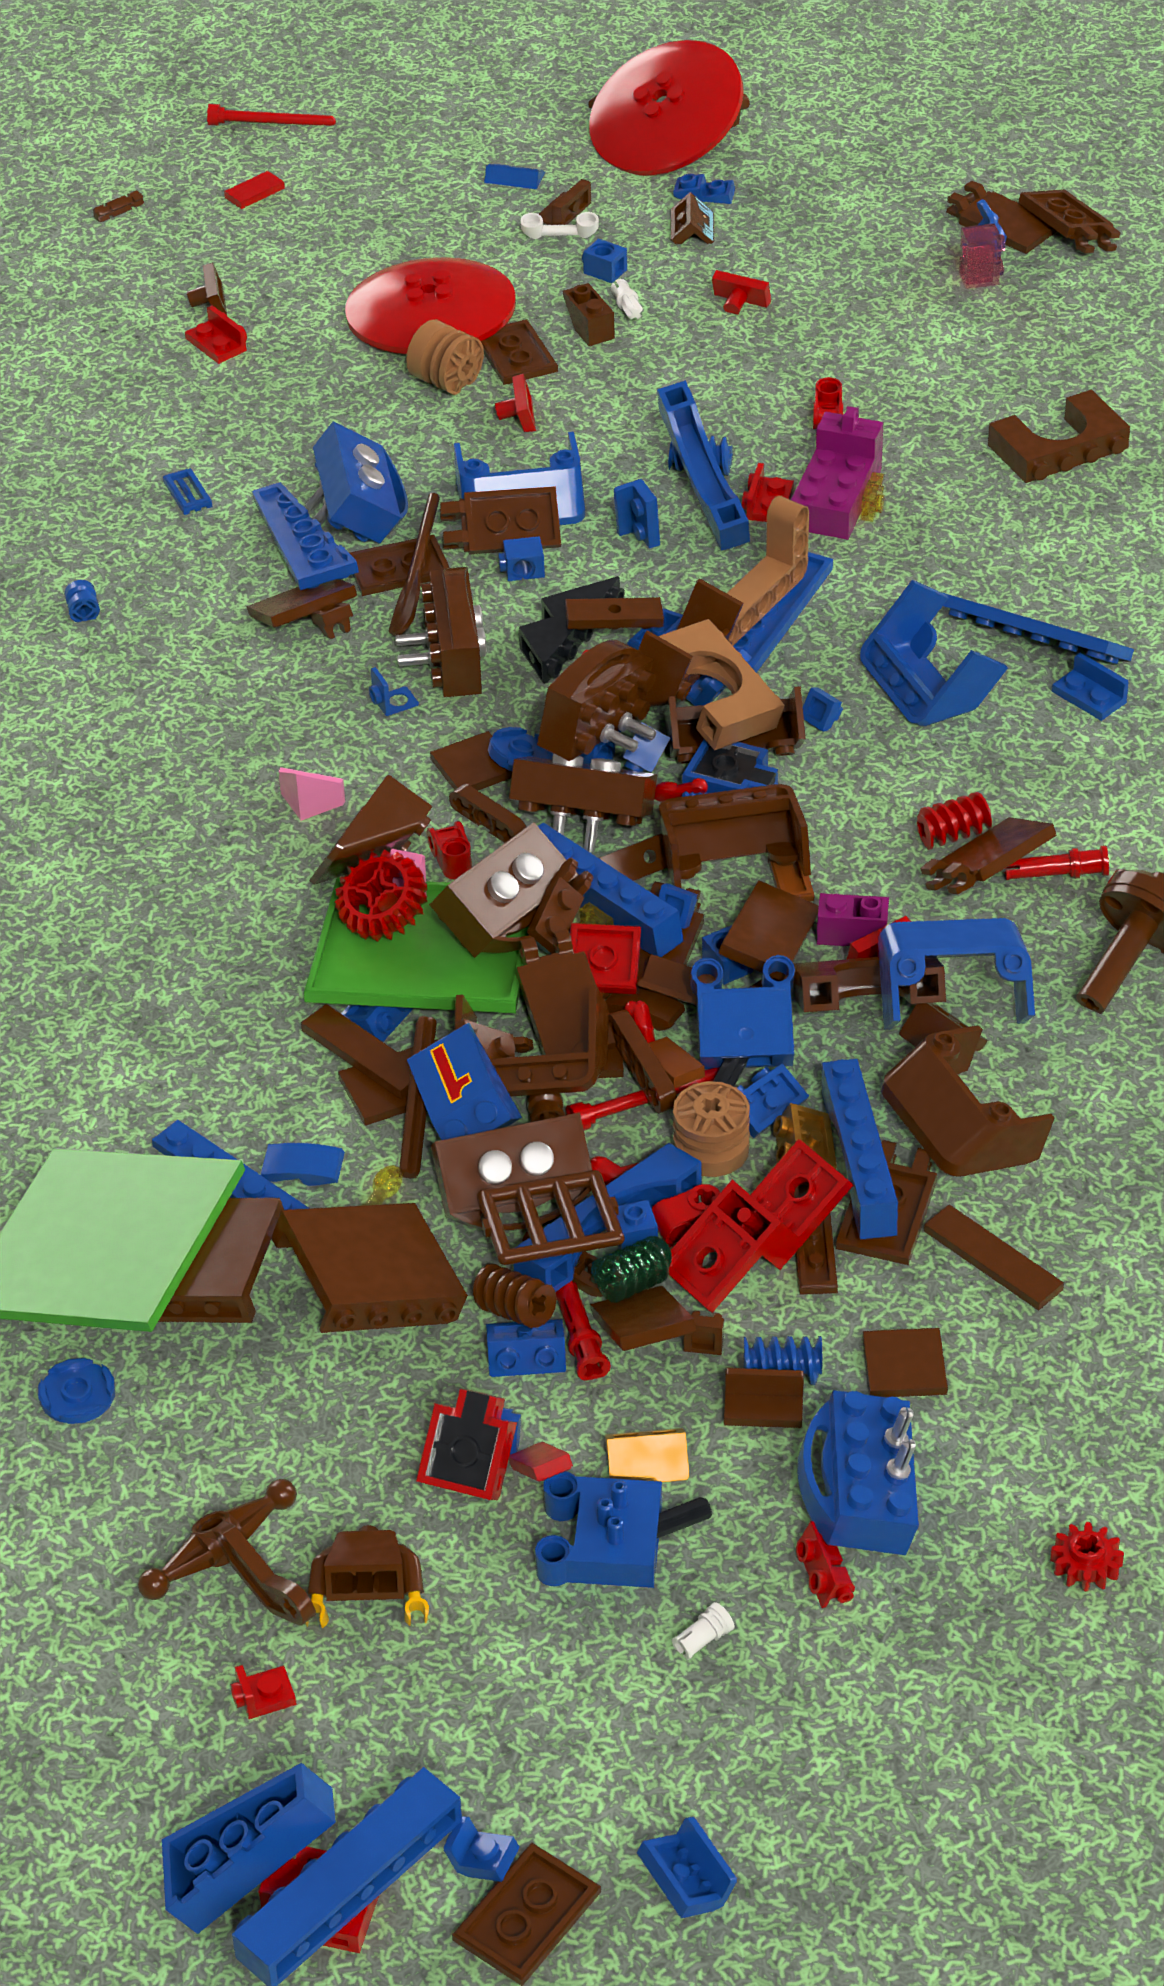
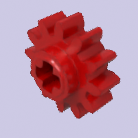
M1086 1522L1083 1531H1078L1075 1525L1070 1524L1068 1536L1063 1533H1057L1055 1546L1051 1547L1050 1561L1055 1563V1576L1067 1574L1066 1586L1070 1587L1076 1581H1080L1085 1592L1089 1590L1090 1583L1095 1582L1103 1590L1106 1586V1578L1117 1580L1119 1568L1123 1566L1124 1552L1119 1550L1120 1539L1118 1537L1107 1539V1527H1102L1098 1532L1092 1531L1093 1527L1090 1522Z

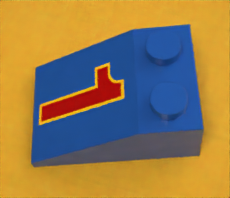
M470 1023L463 1025L407 1059L431 1122L441 1140L505 1128L522 1118Z

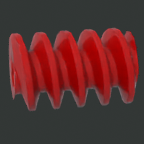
M978 792L970 793L968 797L964 795L956 800H947L944 804H933L932 808L929 806L923 807L917 816V830L927 850L933 849L934 838L939 846H943L946 844V835L953 843L958 841V831L966 839L970 837V827L976 835L982 834V824L988 829L992 828L989 805L983 795Z

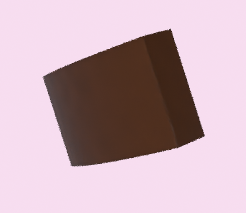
M637 988L636 994L612 993L606 1000L609 1013L625 1009V1005L629 1001L638 1002V1000L645 1002L649 1006L653 1028L657 1031L671 1028L685 1012L684 1004L660 993Z

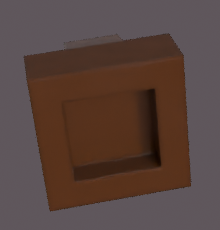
M341 602L310 614L313 624L318 625L323 635L327 638H335L333 632L335 624H338L340 630L344 633L350 632L349 617L353 616L350 604Z
M694 1311L691 1316L694 1318L696 1331L684 1335L683 1351L722 1355L724 1318L719 1313H715L714 1317L700 1316V1311Z

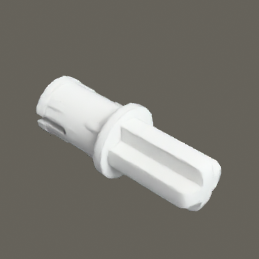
M617 279L616 282L619 287L617 288L614 283L611 285V292L616 297L617 306L624 310L629 319L635 317L639 319L642 316L640 313L643 308L638 302L637 293L630 289L626 280Z

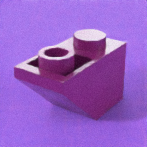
M820 893L817 945L850 946V943L886 926L888 922L889 897Z

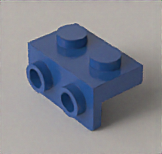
M695 1817L685 1818L677 1834L642 1841L637 1851L638 1856L680 1918L712 1912L723 1907L737 1883L736 1876Z

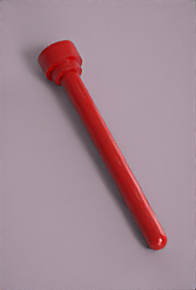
M208 104L207 110L208 125L219 126V123L224 124L225 121L326 126L336 124V118L331 115L226 110L220 104Z
M720 1067L705 1070V1077L675 1088L676 1094L681 1093V1091L693 1084L713 1081ZM640 1090L595 1105L590 1103L584 1104L583 1102L566 1106V1115L580 1112L585 1131L590 1129L592 1124L596 1123V1119L650 1102L644 1092Z

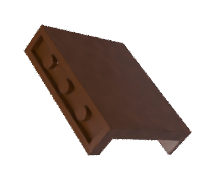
M280 1198L228 1199L158 1322L252 1323L256 1310L250 1298V1292L269 1247L281 1210H284Z
M416 1203L281 1210L271 1239L276 1248H293L326 1311L319 1328L321 1333L438 1325L458 1320L468 1295Z

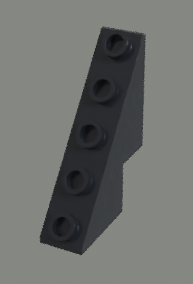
M619 576L541 598L542 620L519 627L520 650L543 684L548 683L552 677L557 678L559 676L562 665L568 659H574L578 647L583 641L588 642L591 639L595 629H568L565 599L624 598L625 590L620 588Z

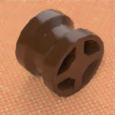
M560 1093L530 1095L527 1100L530 1122L565 1115L563 1111V1098Z

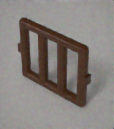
M597 1170L486 1188L478 1193V1201L484 1219H482L485 1237H491L498 1261L502 1265L618 1246L625 1240L617 1217L619 1215L618 1203L615 1197L609 1196L603 1177ZM590 1186L607 1232L584 1235L569 1189ZM553 1192L569 1239L547 1242L532 1196ZM517 1199L532 1245L510 1249L495 1202Z

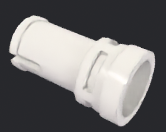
M714 1602L707 1607L704 1613L698 1616V1620L678 1636L672 1638L673 1647L680 1654L685 1651L686 1654L683 1657L689 1660L713 1639L717 1641L721 1636L731 1632L735 1627L734 1622L726 1609L719 1603Z

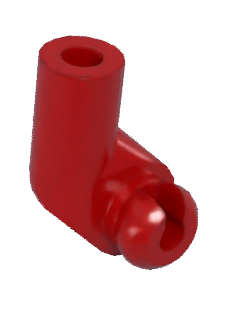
M638 1000V1002L629 1001L625 1005V1009L632 1016L648 1043L656 1041L649 1006L641 1000Z
M595 1156L590 1160L592 1170H597L601 1173L605 1185H608L625 1171L638 1164L637 1162L620 1167L603 1156Z

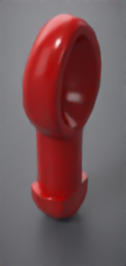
M696 778L692 782L683 784L669 781L661 782L656 785L654 800L663 802L667 799L682 797L685 791L689 794L691 792L704 794L708 790V784L702 778Z

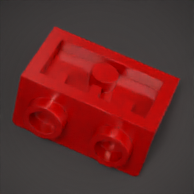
M213 305L207 307V322L200 323L196 327L185 331V339L218 364L247 351V334L245 329Z
M758 463L755 473L749 474L748 491H744L742 497V507L746 510L748 520L767 522V511L772 500L777 496L790 500L794 489V480L764 477V463Z

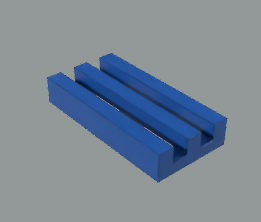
M191 468L163 476L164 484L184 515L190 514L192 510H195V512L201 511L202 507H213L212 500ZM187 477L201 499L196 500L190 488L182 478ZM174 480H176V482L180 486L181 490L187 497L189 503H187L183 498L182 494L173 482Z

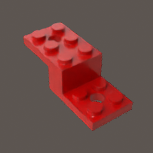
M798 1139L751 1194L746 1192L732 1179L658 1265L713 1313L761 1256L781 1270L854 1185L802 1140ZM803 1182H809L808 1192L803 1197L795 1198L794 1192L796 1187ZM711 1252H717L715 1264L710 1268H703L705 1256Z

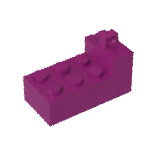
M847 406L846 412L843 415L825 412L817 427L816 450L791 498L792 501L808 507L809 533L849 540L881 472L884 422L859 418V408Z

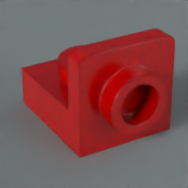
M243 1665L234 1667L237 1682L230 1684L231 1693L236 1708L245 1707L248 1719L297 1705L296 1697L284 1665L251 1676L246 1675Z

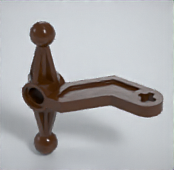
M277 1479L267 1486L264 1497L226 1511H215L200 1518L193 1525L190 1537L162 1569L150 1568L140 1575L138 1580L139 1592L148 1600H158L168 1593L170 1582L210 1567L230 1564L257 1599L272 1614L299 1626L305 1624L316 1615V1610L310 1597L295 1582L274 1574L248 1542L249 1537L274 1509L285 1510L295 1503L297 1497L296 1487L287 1479Z

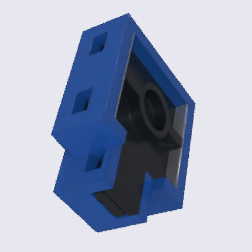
M703 739L682 774V784L692 782L696 778H702L708 784L706 793L778 784V769L768 766V749L737 742L714 750Z

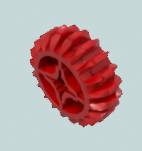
M384 849L380 857L376 853L371 852L369 859L366 861L358 857L359 865L355 868L347 866L350 874L339 877L342 887L335 889L336 896L339 898L335 901V904L339 911L340 919L344 924H347L346 926L352 933H358L365 940L371 936L373 940L379 942L383 934L387 939L392 940L395 931L405 935L404 926L407 924L416 926L413 917L415 915H424L421 905L428 902L427 896L424 893L428 888L422 871L419 867H416L412 859L404 858L397 851L392 855ZM393 877L403 879L404 886H397L396 883H393ZM359 905H366L370 909L369 914L361 913Z

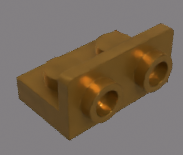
M790 1103L782 1116L779 1115L773 1124L772 1132L773 1136L776 1137L778 1149L776 1153L777 1163L795 1142L800 1139L836 1169L837 1164L829 1114Z

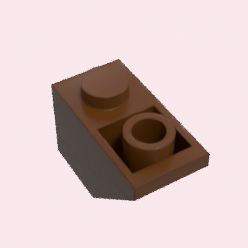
M589 283L577 285L574 288L563 291V297L574 329L588 346L615 339L614 311Z

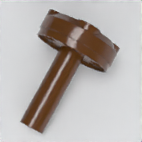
M1117 869L1104 887L1099 899V906L1104 917L1118 932L1076 995V999L1081 1006L1099 1014L1104 1013L1147 944L1160 949L1161 953L1164 954V873L1162 872L1151 873L1143 870Z

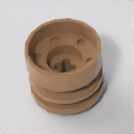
M437 319L429 320L420 326L408 346L406 356L407 369L411 375L453 395H457L464 386L471 385L477 379L484 358L483 345L474 336L457 330Z
M706 1081L689 1086L681 1091L675 1099L673 1108V1145L701 1161L702 1176L718 1177L730 1174L742 1167L747 1160L750 1146V1105L746 1096L736 1087L729 1084Z

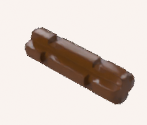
M136 190L128 193V197L124 195L105 203V207L103 204L93 209L94 218L99 222H104L110 219V216L115 217L132 210L131 207L137 208L144 204L143 195Z

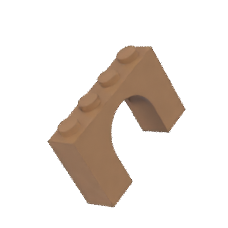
M709 619L659 636L693 656L686 672L688 675L702 674L713 677L726 685L733 694L703 705L696 729L714 750L777 728L785 705Z

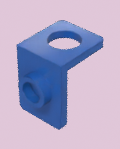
M376 667L371 668L372 686L369 687V695L373 704H378L386 716L419 705V702L408 687L404 686L389 691L388 683ZM394 695H404L408 698V702L402 706H394L390 704L389 699Z

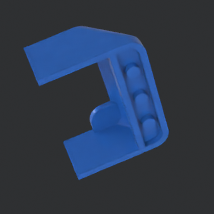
M574 431L568 432L569 450L564 449L554 453L550 457V467L490 473L488 464L479 459L463 461L460 443H454L455 474L459 499H464V492L556 486L559 524L569 525L581 522L585 518V501L580 456Z
M912 580L862 645L860 659L908 721L919 726H928L975 710L1008 667L1001 662L971 650L946 681L928 660L927 656L933 650L937 641L936 630L930 622L949 598L942 592Z
M991 918L894 922L887 925L881 931L878 937L884 1030H891L901 1021L898 986H911L922 979L925 973V958L994 956L995 969L998 975L1006 981L1014 982L1017 1024H1025L1035 1016L1031 958L1018 927L1011 920Z

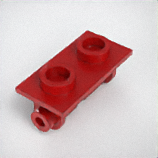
M810 1521L796 1545L797 1558L800 1562L804 1563L809 1575L810 1591L817 1595L821 1608H825L833 1598H837L840 1603L849 1602L854 1597L855 1586L850 1579L846 1567L832 1566L841 1565L843 1561L837 1546L827 1545L822 1535L818 1532L814 1521Z

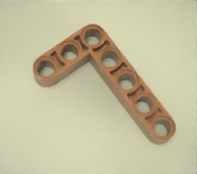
M777 496L772 500L767 511L766 556L727 592L730 596L744 603L729 637L732 646L804 577L808 566L809 509L807 506L782 496Z

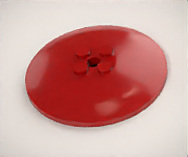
M680 40L668 42L636 55L613 73L603 85L594 101L590 113L589 131L596 151L612 166L640 176L664 174L693 163L711 151L726 136L737 119L744 94L741 73L728 53L713 44L703 41ZM666 96L663 101L657 102L659 98Z
M423 258L392 265L367 277L350 293L345 305V315L350 330L361 341L384 351L407 354L413 335L421 325L429 320L437 319L457 330L474 336L480 341L491 337L501 330L513 316L516 307V295L511 281L503 273L489 265L461 258Z

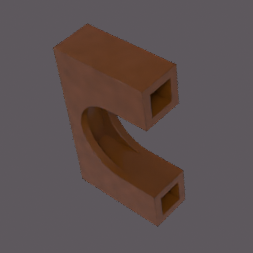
M1091 389L1066 398L1064 420L1079 435L1064 440L1043 438L1033 433L1016 415H1012L989 423L988 446L1025 483L1034 480H1043L1047 476L1061 471L1067 472L1073 467L1087 462H1096L1099 458L1111 454L1122 453L1129 447L1130 426Z
M879 957L793 963L795 968L793 980L794 995L803 1012L840 1010V999L860 995L881 994ZM925 958V973L922 979L911 986H898L899 996L905 997L910 1004L946 1002L944 965L937 958Z

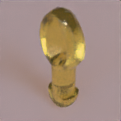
M395 1165L381 1169L373 1179L372 1194L366 1203L361 1204V1206L382 1205L385 1199L394 1196L402 1184L401 1169Z

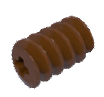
M487 1264L477 1274L473 1284L474 1300L480 1309L507 1320H512L518 1324H523L529 1328H538L544 1325L552 1317L556 1307V1292L552 1285L544 1284L543 1281L537 1278H532L526 1274L522 1275L517 1271H511L497 1264Z

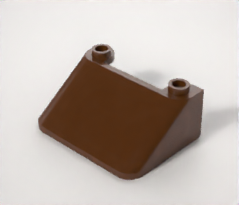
M387 775L309 881L315 885L349 874L347 866L355 868L359 865L358 857L366 861L369 859L371 852L376 853L380 857L384 849L389 852L391 848L406 851L412 843L408 840L412 834L415 833L420 836L430 823L431 819L426 815L433 806L395 778Z

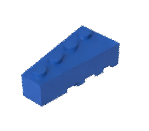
M300 1763L163 1838L165 1910L199 1934L336 1823L332 1787L303 1763Z

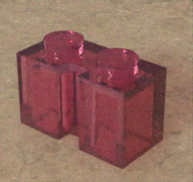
M995 223L961 227L960 247L962 256H960L959 275L965 288L971 289L999 285V278L1004 274V265L1001 259V252L1005 251L1004 235L999 234Z

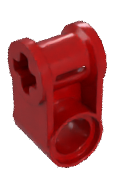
M825 377L816 382L813 429H817L825 412L843 415L842 383L836 378Z
M461 821L454 822V826L437 830L433 827L427 828L429 847L445 877L455 880L472 868L471 846Z
M710 1184L697 1185L674 1197L663 1199L652 1207L658 1225V1233L667 1246L674 1247L673 1243L678 1242L720 1194V1191L715 1186ZM699 1195H701V1202L698 1200Z

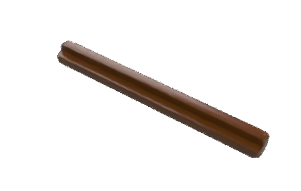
M420 1016L418 1018L412 1056L435 1043L437 1026L435 1018ZM412 1071L410 1072L399 1167L400 1176L409 1179L417 1178L420 1173L427 1109Z

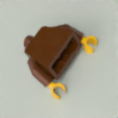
M371 1525L363 1526L358 1531H342L337 1533L332 1546L327 1547L314 1557L311 1563L308 1595L311 1596L316 1613H320L322 1628L329 1621L323 1598H326V1601L404 1599V1595H407L409 1600L405 1604V1622L411 1626L410 1613L415 1610L421 1611L424 1614L425 1623L428 1620L429 1605L420 1595L424 1593L420 1559L406 1545L398 1544L394 1531L378 1530Z

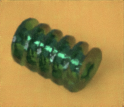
M649 1236L593 1261L591 1267L592 1278L605 1299L612 1303L621 1302L625 1298L635 1295V1293H641L645 1289H650L656 1284H661L667 1280L669 1266L672 1262L671 1250L663 1239L657 1236Z

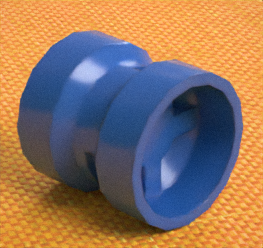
M76 580L68 584L64 595L68 604L70 618L75 622L96 619L100 608L94 585L87 580Z

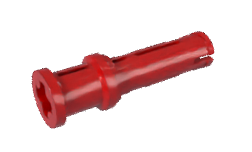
M1103 845L1100 846V849L1079 851L1078 848H1072L1068 850V854L1020 858L1004 868L1011 869L1006 870L1005 877L1006 880L1070 874L1071 877L1076 879L1080 878L1083 874L1102 873L1103 876H1109L1107 846Z
M571 1281L556 1291V1298L570 1335L568 1348L570 1354L576 1357V1371L580 1379L587 1381L601 1378L610 1371V1361L602 1353L600 1334L591 1328L577 1284Z

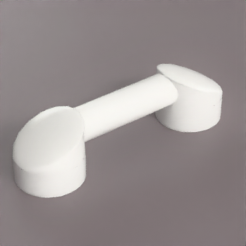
M592 212L579 214L576 218V225H543V218L537 213H527L521 217V230L532 239H537L541 236L579 235L582 238H588L599 227V218Z

